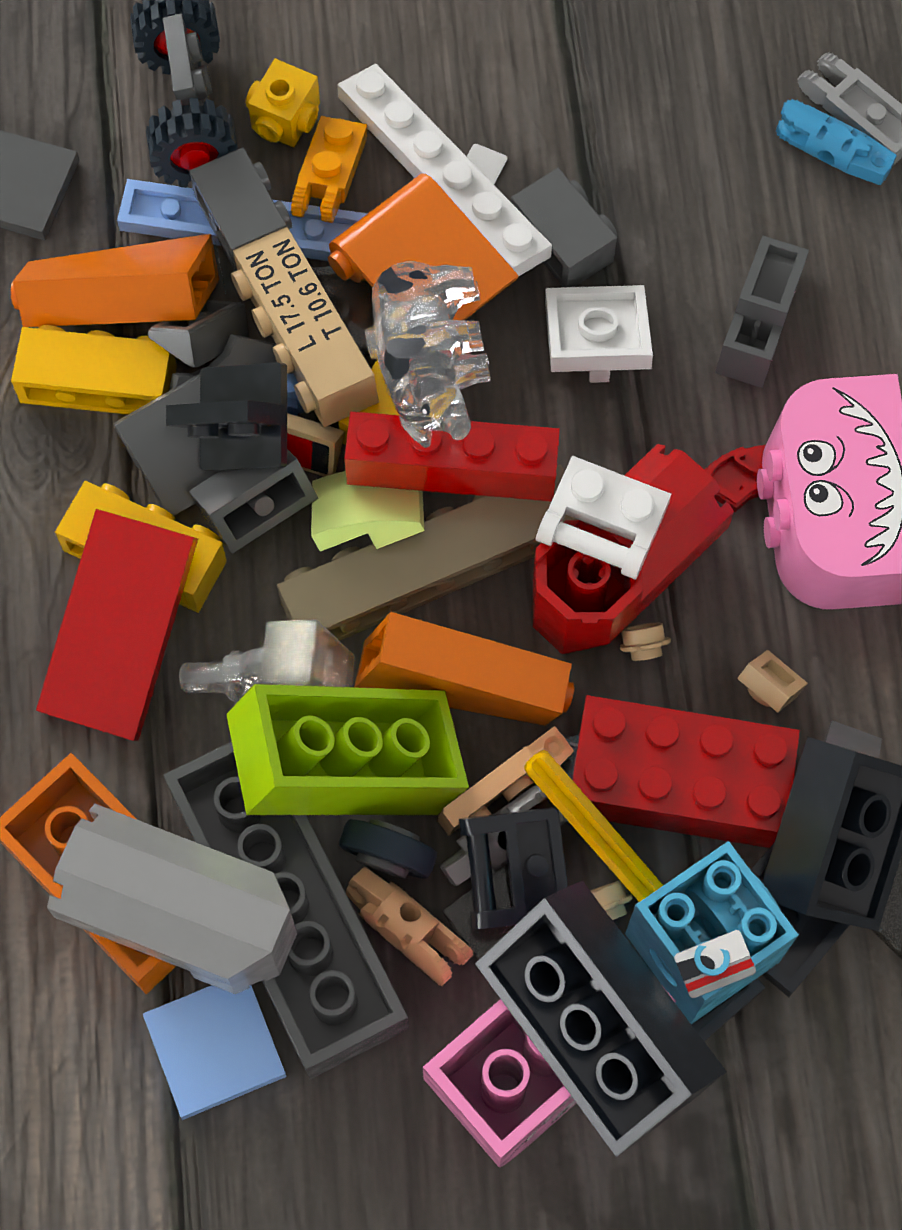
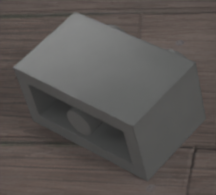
M244 147L190 170L195 198L234 271H237L233 250L282 228H292L290 216L282 201L279 200L274 203L268 193V190L271 189V184L264 167L260 162L252 164Z
M559 167L511 197V203L552 244L551 258L543 263L562 287H575L614 262L617 242L615 227L605 215H598L588 203L587 195L582 186L576 180L569 181Z
M288 449L287 465L284 468L221 470L189 491L210 529L220 537L221 542L232 554L318 499L298 459Z

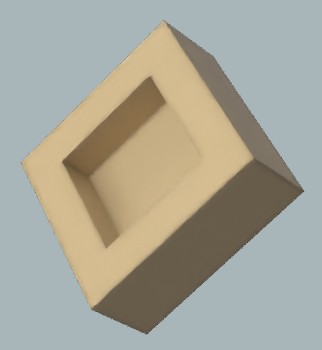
M766 650L748 663L737 678L748 687V692L753 699L764 706L771 707L777 713L795 700L808 684L769 650Z

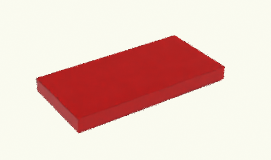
M95 509L36 711L132 741H139L198 538Z

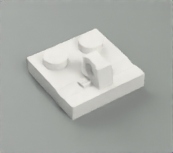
M644 285L546 288L545 307L551 372L589 371V382L599 383L609 382L610 370L652 369L653 352Z

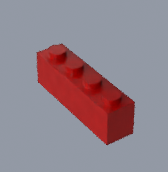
M350 411L344 458L347 485L552 502L555 490L560 428Z

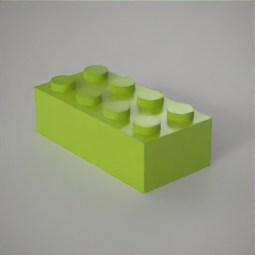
M254 684L226 714L246 815H438L444 807L469 788L444 690Z

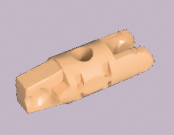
M363 867L349 881L346 895L360 909L359 915L438 985L443 986L452 977L451 967L429 944L459 966L461 964L464 965L474 955V951L470 946L393 882L387 883L367 867Z

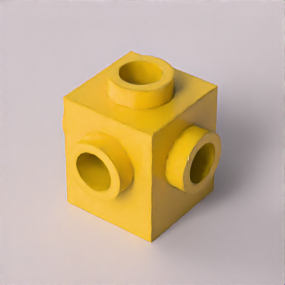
M274 58L261 82L256 80L251 85L246 97V107L249 109L252 130L256 131L260 137L267 141H280L295 147L302 133H309L317 120L318 106L320 104L318 76Z

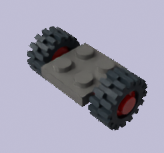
M142 0L143 4L135 3L133 13L130 16L135 54H138V60L142 64L147 62L148 69L156 71L161 66L162 74H171L173 91L176 97V101L172 102V110H169L165 105L158 109L159 117L152 115L149 119V126H146L150 164L158 178L164 176V182L172 185L178 179L179 187L187 188L189 181H191L190 170L238 150L232 115H227V109L222 105L215 109L214 101L206 99L209 98L208 94L213 93L208 67L207 65H201V61L209 64L213 60V53H218L220 48L216 11L213 2L209 3V0Z

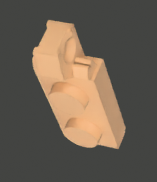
M555 726L529 746H525L444 807L438 816L439 824L448 835H451L460 828L459 819L492 815L487 806L502 795L510 802L534 783L524 769V765L533 755L541 750L548 751L561 766L574 752L573 748Z

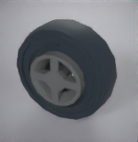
M349 819L344 826L339 840V846L355 855V861L401 879H406L407 875L421 879L428 878L437 858V852L430 846L420 842V836L376 819H370L369 822Z

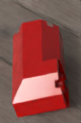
M657 444L624 475L671 493L667 510L636 580L622 575V568L553 542L552 546L541 543L536 547L533 572V628L562 655L609 644L729 528L734 513L728 501L721 507L714 498L721 490L716 480L684 451L674 449L669 455H664L666 446ZM578 519L565 520L563 522L627 548H630L634 542Z

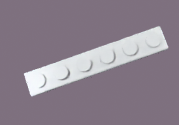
M376 63L337 84L338 98L363 124H367L368 130L414 178L424 173L435 180L519 276L551 258L552 244Z

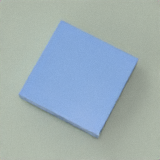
M211 985L143 1013L182 1120L287 1077L252 985L249 986V989L237 994Z

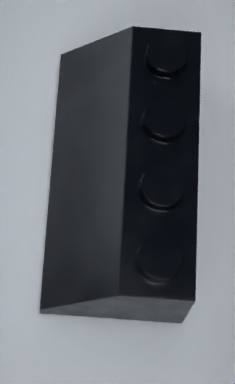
M583 881L545 897L475 963L616 1157L690 1103L727 1072Z

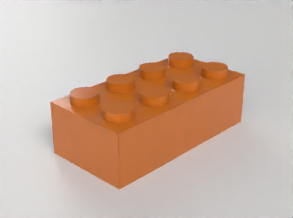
M70 753L0 817V843L50 895L61 899L63 885L53 882L55 869L75 825L82 818L90 822L94 821L89 813L90 808L94 804H98L131 818H136ZM84 930L146 995L176 967L173 964Z

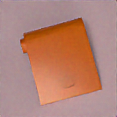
M424 173L418 175L329 243L331 254L327 257L330 266L342 280L346 281L350 278L354 282L360 283L365 279L408 329L413 327L419 314L424 310L431 309L436 312L448 310L450 315L449 322L441 332L432 337L429 344L424 346L426 350L511 285L519 276L438 183ZM392 267L397 277L412 282L413 286L404 292L391 294L386 291L382 284L376 282L383 271ZM420 270L423 271L428 279H412L409 277V273Z

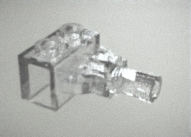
M318 620L266 622L264 648L252 649L244 653L240 650L231 651L230 655H225L223 661L185 662L181 666L179 680L181 689L186 694L225 693L235 703L254 684L352 687L355 655Z

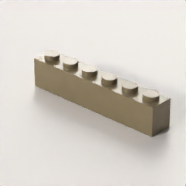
M561 464L557 465L554 495L565 473ZM476 495L472 502L456 509L450 506L444 507L430 514L424 522L423 532L376 549L374 544L362 549L357 546L349 547L338 552L329 563L314 569L312 567H302L291 572L285 577L284 582L277 584L280 603L304 655L306 656L378 625L390 612L397 614L406 613L534 558L536 547L541 544V542L536 541V535L551 501ZM566 515L565 518H564V520H563V522H564L565 520H577V519Z

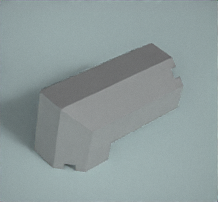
M94 804L89 810L94 819L93 822L82 818L75 825L55 869L53 882L63 885L61 899L52 895L49 896L47 909L54 918L188 970L193 978L233 994L249 989L250 985L259 981H267L280 975L296 938L297 931L289 906L273 872L98 804Z

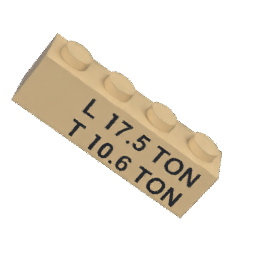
M288 227L233 250L237 271L231 273L234 286L243 301L251 299L255 309L251 311L261 335L264 338L271 335L274 339L276 346L272 347L277 362L285 363L287 365V374L292 372L296 377L298 383L294 385V389L304 411L309 413L314 410L324 428L348 417L350 411L359 412L379 403L374 373Z

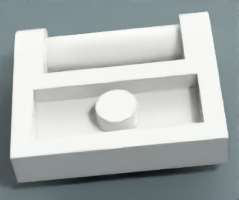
M572 456L549 509L541 521L536 541L548 546H552L553 542L622 568V575L636 580L667 510L671 493ZM568 515L634 542L630 548L563 523V520Z

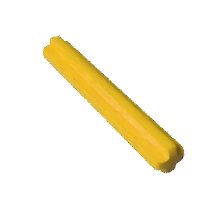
M541 750L526 762L524 769L528 776L638 902L663 886L548 751Z

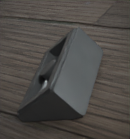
M207 300L196 320L162 321L147 330L148 337L191 367H199L219 356L223 352L231 334L247 338L249 335L245 304Z

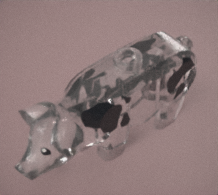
M405 261L394 264L377 277L372 288L375 327L365 329L370 357L371 359H378L388 395L399 414L403 429L422 447L427 448L432 442V431L450 433L455 440L464 439L469 434L471 429L470 417L460 390L476 383L491 381L487 354L472 355V353H469L484 351L480 322L453 320L456 312L462 305L481 300L479 285L475 281L472 267L432 266L416 261Z

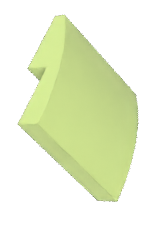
M346 471L312 481V487L318 499L312 502L311 536L320 552L367 533L376 549L424 531L422 491L347 485Z

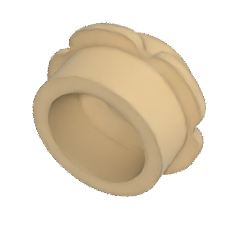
M646 623L630 626L622 631L623 644L620 645V650L622 652H630L631 660L633 661L653 659L662 656L661 646L668 645L671 642V638L665 637L663 623Z
M621 881L612 882L590 890L612 920L627 914L624 904L630 902L633 897L632 894L626 895Z

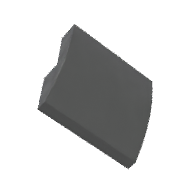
M200 373L113 423L136 467L142 471L160 506L173 516L195 504L189 493L191 489L219 472L205 471L200 468V438L187 437V428L166 426V405L200 403Z

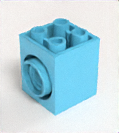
M729 841L637 903L625 933L661 985L675 999V1004L691 1024L778 964L799 935L781 912L771 893L760 879L751 872ZM739 930L756 968V973L699 997L691 998L674 956L679 952L699 945L694 955L696 967L705 975L717 976L723 973L729 965L730 955L728 950L720 949L723 953L724 961L719 968L708 969L702 964L700 959L701 952L707 946H701L700 944Z

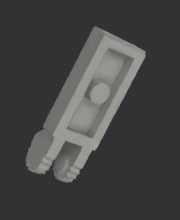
M833 53L823 54L817 61V66H819L821 74L828 78L836 87H833L824 78L819 77L813 70H806L797 79L799 88L815 104L823 105L822 107L836 119L867 134L897 155L894 162L895 165L902 158V104L858 68L854 70Z

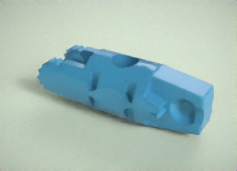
M793 99L784 102L781 110L782 120H779L776 128L779 138L847 174L878 185L885 181L897 157L895 153L867 134L809 105H805L803 102Z

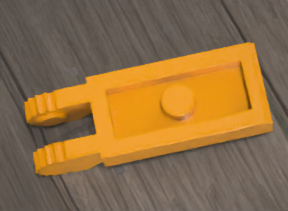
M325 116L320 117L297 179L291 204L292 216L303 218L311 197L322 199L320 206L321 220L329 223L334 222L340 204L345 203L367 140V124Z

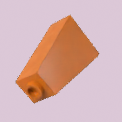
M197 235L29 261L11 284L12 304L20 312L23 327L196 320L219 281L212 235Z
M390 612L365 639L354 686L355 688L444 690L449 708L544 726L562 713L567 712L574 694V683L569 682L572 663L394 612Z

